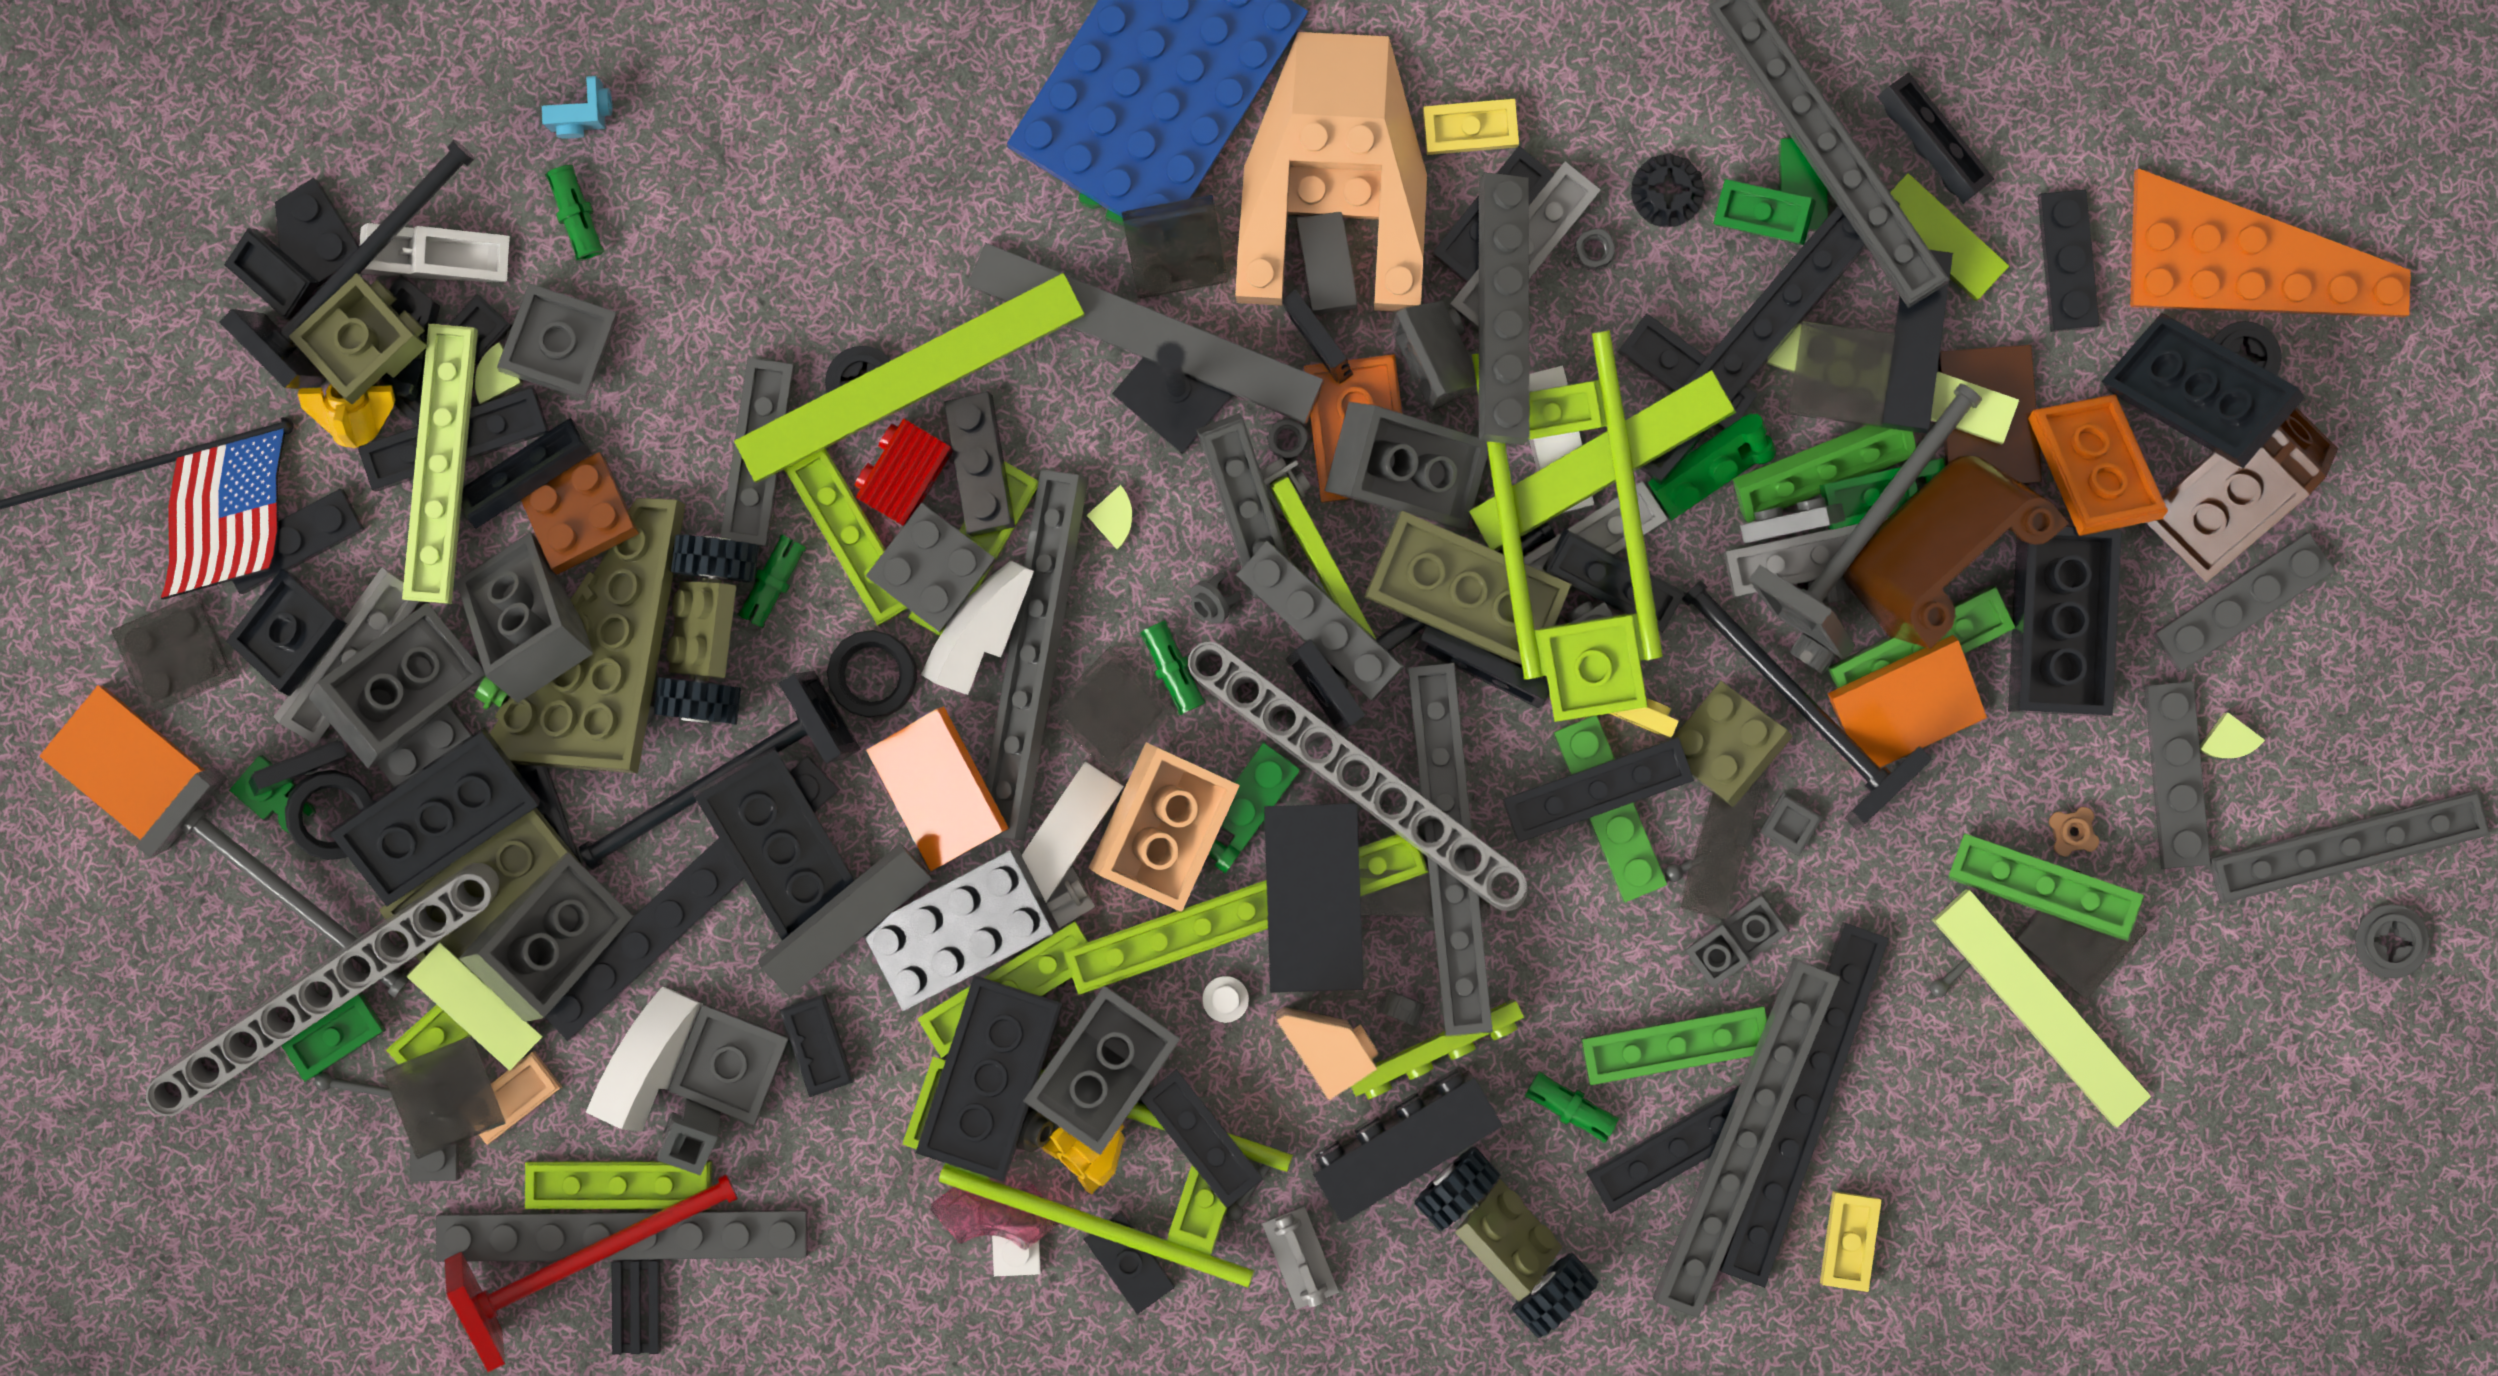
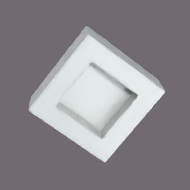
M1039 1226L992 1229L994 1276L1036 1275L1041 1273Z

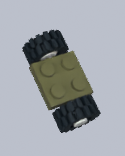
M675 536L671 572L705 578H703V582L680 581L679 590L674 595L672 602V611L675 616L673 636L668 641L666 651L667 659L670 662L668 672L691 675V679L695 681L658 678L653 714L679 717L681 720L709 723V721L737 724L741 687L704 682L709 681L710 677L725 678L736 585L724 584L722 580L755 582L759 545L711 536Z
M1475 1146L1471 1147L1467 1152L1461 1154L1456 1161L1454 1160L1435 1180L1431 1181L1426 1186L1427 1188L1415 1199L1414 1204L1439 1231L1448 1228L1453 1222L1460 1219L1465 1212L1468 1214L1455 1233L1513 1295L1516 1303L1513 1305L1512 1311L1537 1338H1541L1549 1334L1552 1329H1556L1563 1320L1566 1321L1571 1316V1313L1577 1310L1583 1304L1582 1302L1590 1297L1599 1281L1574 1253L1567 1254L1564 1258H1560L1554 1266H1550L1562 1249V1245L1555 1239L1552 1231L1545 1225H1542L1529 1211L1519 1195L1510 1190L1499 1179L1501 1174Z

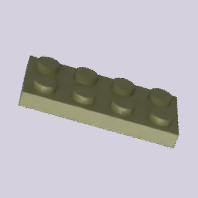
M1400 511L1364 598L1522 665L1504 555L1405 511ZM1525 564L1534 628L1537 630L1554 626L1571 584Z
M534 808L386 907L384 905L379 909V912L385 919H388L464 867L472 863H483L490 866L496 871L499 878V889L489 905L482 912L415 956L420 962L440 941L459 959L486 927L565 853L569 852L580 864L581 862L540 811ZM464 881V888L468 894L473 897L485 896L484 888L478 881ZM436 905L426 906V912L430 919L435 922L446 921L444 910ZM395 931L408 947L406 936L402 932Z

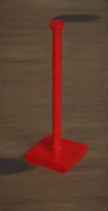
M727 1174L718 1178L719 1183L490 1294L487 1290L482 1291L462 1251L445 1259L446 1295L487 1372L505 1364L503 1332L497 1319L498 1310L722 1201L728 1200L731 1203L737 1200V1194Z

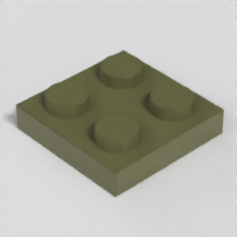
M1720 681L1673 738L1679 737L1692 776L1730 806L1734 807L1793 736L1786 728L1724 682Z

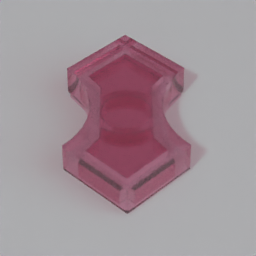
M1033 1184L1022 1189V1191L1044 1198ZM955 1187L931 1203L930 1208L931 1212L959 1244L978 1236L992 1235L1011 1240L1022 1250H1027L1060 1224Z

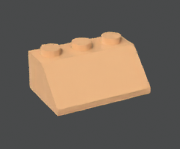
M1146 742L1088 868L1101 877L1182 912L1240 785Z
M1287 1007L1276 1011L1277 1022L1328 1100H1331L1377 1070L1372 1058L1379 1053L1361 1024L1353 1029L1349 1022L1344 1019Z

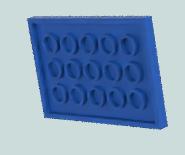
M1098 0L1007 142V148L1106 209L1139 227L1140 230L1156 240L1164 243L1308 16V10L1291 0Z

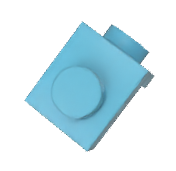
M597 76L586 77L588 103L542 106V124L550 132H556V137L564 139L584 137V130L605 129V116H612V96L610 89L603 88V83Z

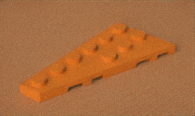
M2139 168L2134 171L2130 307L2404 318L2409 316L2410 269Z

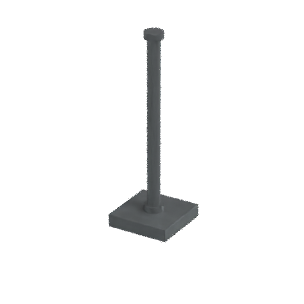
M1964 384L1957 386L1954 390L1956 397L1808 590L1796 588L1761 565L1749 578V581L1773 615L1844 660L1855 644L1833 610L1825 606L1822 601L1971 407L1977 408L1982 401L1978 393Z
M214 767L196 773L136 844L139 850L151 858L169 850L183 832L186 834L193 832L338 948L343 949L357 939L205 818L207 812L203 808L228 779ZM360 956L351 957L370 972V965L366 959ZM395 969L381 978L380 981L390 988L387 992L395 998L408 983L407 975L409 973L404 971L401 974Z

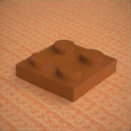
M601 452L578 462L521 499L548 564L556 575L639 534L611 469Z

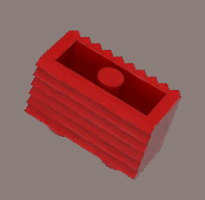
M903 418L899 426L892 423L887 428L878 445L879 448L884 450L875 466L870 463L865 465L854 485L860 489L856 496L857 499L902 526L906 524L919 505L923 503L953 453L951 446Z

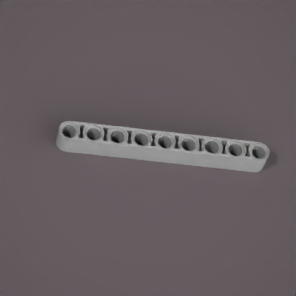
M1203 642L1192 649L1188 657L1190 673L1200 686L1492 906L1502 911H1511L1524 903L1527 897V882L1524 874L1515 865L1223 646L1215 642ZM1208 656H1218L1223 660L1222 668L1216 675L1204 676L1200 674V664ZM1254 683L1259 686L1257 698L1248 704L1236 701L1237 689L1242 684ZM1282 710L1294 712L1296 721L1289 730L1277 731L1272 728V719L1276 713ZM1319 737L1330 739L1333 747L1327 757L1315 759L1309 756L1308 747L1314 739ZM1354 765H1363L1370 771L1367 782L1359 787H1352L1345 782L1347 770ZM1393 792L1403 794L1407 798V805L1401 813L1389 815L1382 810V801L1385 796ZM1429 820H1436L1444 826L1442 838L1434 843H1426L1418 836L1421 825ZM1473 848L1482 855V861L1475 870L1463 871L1455 864L1456 857L1461 850ZM1503 876H1511L1519 882L1518 893L1508 900L1500 899L1493 893L1495 881Z
M472 863L464 867L166 1066L148 1085L146 1101L149 1108L162 1116H173L182 1112L482 912L495 897L499 889V878L496 871L483 863ZM464 881H478L484 888L485 896L473 897L468 894L464 888ZM436 905L440 907L446 914V921L435 922L430 919L426 912V906ZM388 932H402L408 940V947L400 948L395 946L390 941ZM360 956L366 959L370 965V972L362 973L357 971L351 963V957ZM321 981L326 983L332 990V997L325 998L316 993L313 982ZM283 1006L288 1008L293 1013L295 1022L287 1023L282 1021L276 1013V1007ZM239 1032L250 1033L255 1038L257 1047L245 1046L239 1039ZM201 1057H209L216 1061L219 1066V1072L208 1071L203 1066ZM164 1082L176 1084L180 1088L182 1097L170 1095L164 1087Z

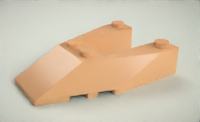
M1297 32L1244 165L1235 295L1237 303L1283 306L1288 215L1314 216L1342 212L1343 218L1379 220L1374 311L1397 312L1406 307L1421 305L1427 173L1389 36Z

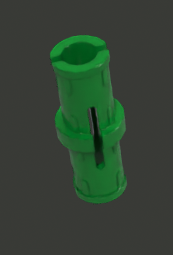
M564 165L548 171L545 177L549 182L559 209L556 213L559 224H564L575 253L576 261H585L601 255L605 251L591 218V214L594 212L590 202H585L574 172V166Z
M780 534V539L763 570H757L755 575L757 581L743 607L737 613L738 616L750 620L759 605L751 623L761 628H764L765 622L781 592L787 593L790 585L786 583L803 552L807 549L805 546L794 542L787 557H785L793 540Z
M1167 621L1159 622L1140 632L1139 634L1143 638L1158 669L1154 671L1158 680L1163 679L1179 716L1205 704L1206 702L1188 669V657L1182 656Z
M1540 1071L1536 1074L1535 1079L1524 1096L1560 1116L1559 1121L1565 1125H1568L1570 1122L1603 1143H1606L1619 1121V1117L1585 1099V1093L1578 1089L1573 1092Z

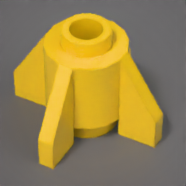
M332 384L327 387L325 396L322 387L299 388L298 390L301 408L329 432L337 444L351 448L365 445L378 435L395 403L392 386H371L353 404L346 401Z
M1122 1124L1101 1155L1060 1127L1053 1131L1050 1140L1041 1148L1054 1158L1060 1159L1073 1174L1078 1176L1077 1178L1085 1191L1092 1195L1099 1186L1103 1187L1116 1172L1122 1145L1125 1142V1137L1121 1132L1124 1129V1125Z

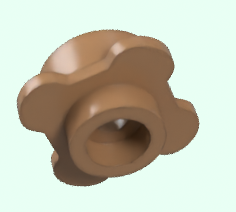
M2079 807L2073 813L2064 814L2058 811L2050 816L2048 823L2053 829V837L2056 841L2053 848L2058 855L2067 857L2072 851L2083 849L2087 852H2092L2098 847L2099 838L2093 832L2092 821L2094 820V813L2091 809ZM2072 827H2075L2078 830V834L2076 836H2072L2070 834V829Z

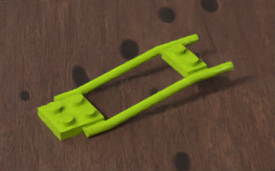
M1610 330L1591 333L1599 380L1529 392V440L1607 426L1637 613L1535 630L1506 443L1486 441L1524 679L1547 676L1555 722L1646 708L1648 703L1640 660L1663 657ZM1479 353L1472 354V361L1479 396Z
M932 1057L902 1145L917 1149L946 1060ZM1137 1102L1126 1117L1165 1131L1143 1103ZM1227 1132L1247 1159L1285 1172L1289 1171L1293 1154ZM947 1163L943 1166L939 1176V1182L1247 1288L1250 1287L1255 1270L1211 1255L1228 1208L1224 1206L1193 1165H1191L1167 1240L990 1180L989 1177Z

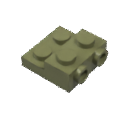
M358 273L289 335L291 340L340 395L351 404L358 400L385 373L394 378L427 347L419 338L425 331L424 328L406 310L399 315L390 306L397 300L396 297L378 279L370 284Z

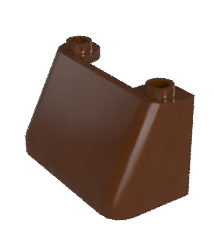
M1970 455L1959 456L1952 460L1881 524L1845 571L1843 578L1847 586L1889 637L1930 649L1953 627L1956 617L1955 607L1942 589L2007 530L2013 531L2023 542L2038 545L2051 540L2069 523L2049 500L1985 459Z

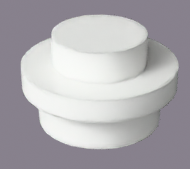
M1221 976L1215 978L1204 990V1009L1216 1021L1224 1023L1235 1021L1245 1013L1248 1007L1249 997L1247 989L1241 981L1234 977Z

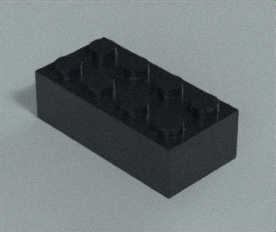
M2065 526L2051 540L2038 545L2023 542L2016 536L2012 618L2015 629L2012 630L2008 712L2097 717L2113 716L2122 529H2112L2079 536L2075 527Z
M1458 1069L1450 1071L1434 1082L1437 1088L1434 1092L1422 1099L1418 1092L1412 1094L1394 1106L1397 1112L1394 1116L1384 1122H1381L1378 1116L1374 1117L1354 1130L1356 1139L1344 1146L1337 1140L1315 1153V1160L1317 1162L1311 1165L1312 1174L1341 1223L1503 1127V1124L1470 1071L1462 1075Z

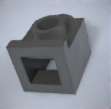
M686 1098L678 1114L672 1112L668 1118L662 1135L664 1142L657 1155V1160L701 1175L718 1138L721 1112Z

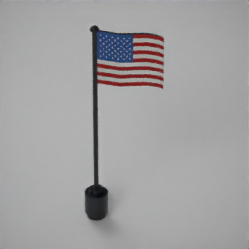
M281 417L280 423L0 500V510L176 461L168 504L169 564L161 599H168L271 570L276 554L279 536L278 474L285 434H290L293 431L294 425L291 419Z

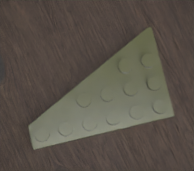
M635 499L629 512L639 534L610 548L595 572L591 573L589 571L570 599L584 624L593 654L519 703L510 697L499 708L494 716L498 721L491 730L490 735L512 764L638 774L674 574L671 572L675 536L681 534L686 506L682 502L672 499Z

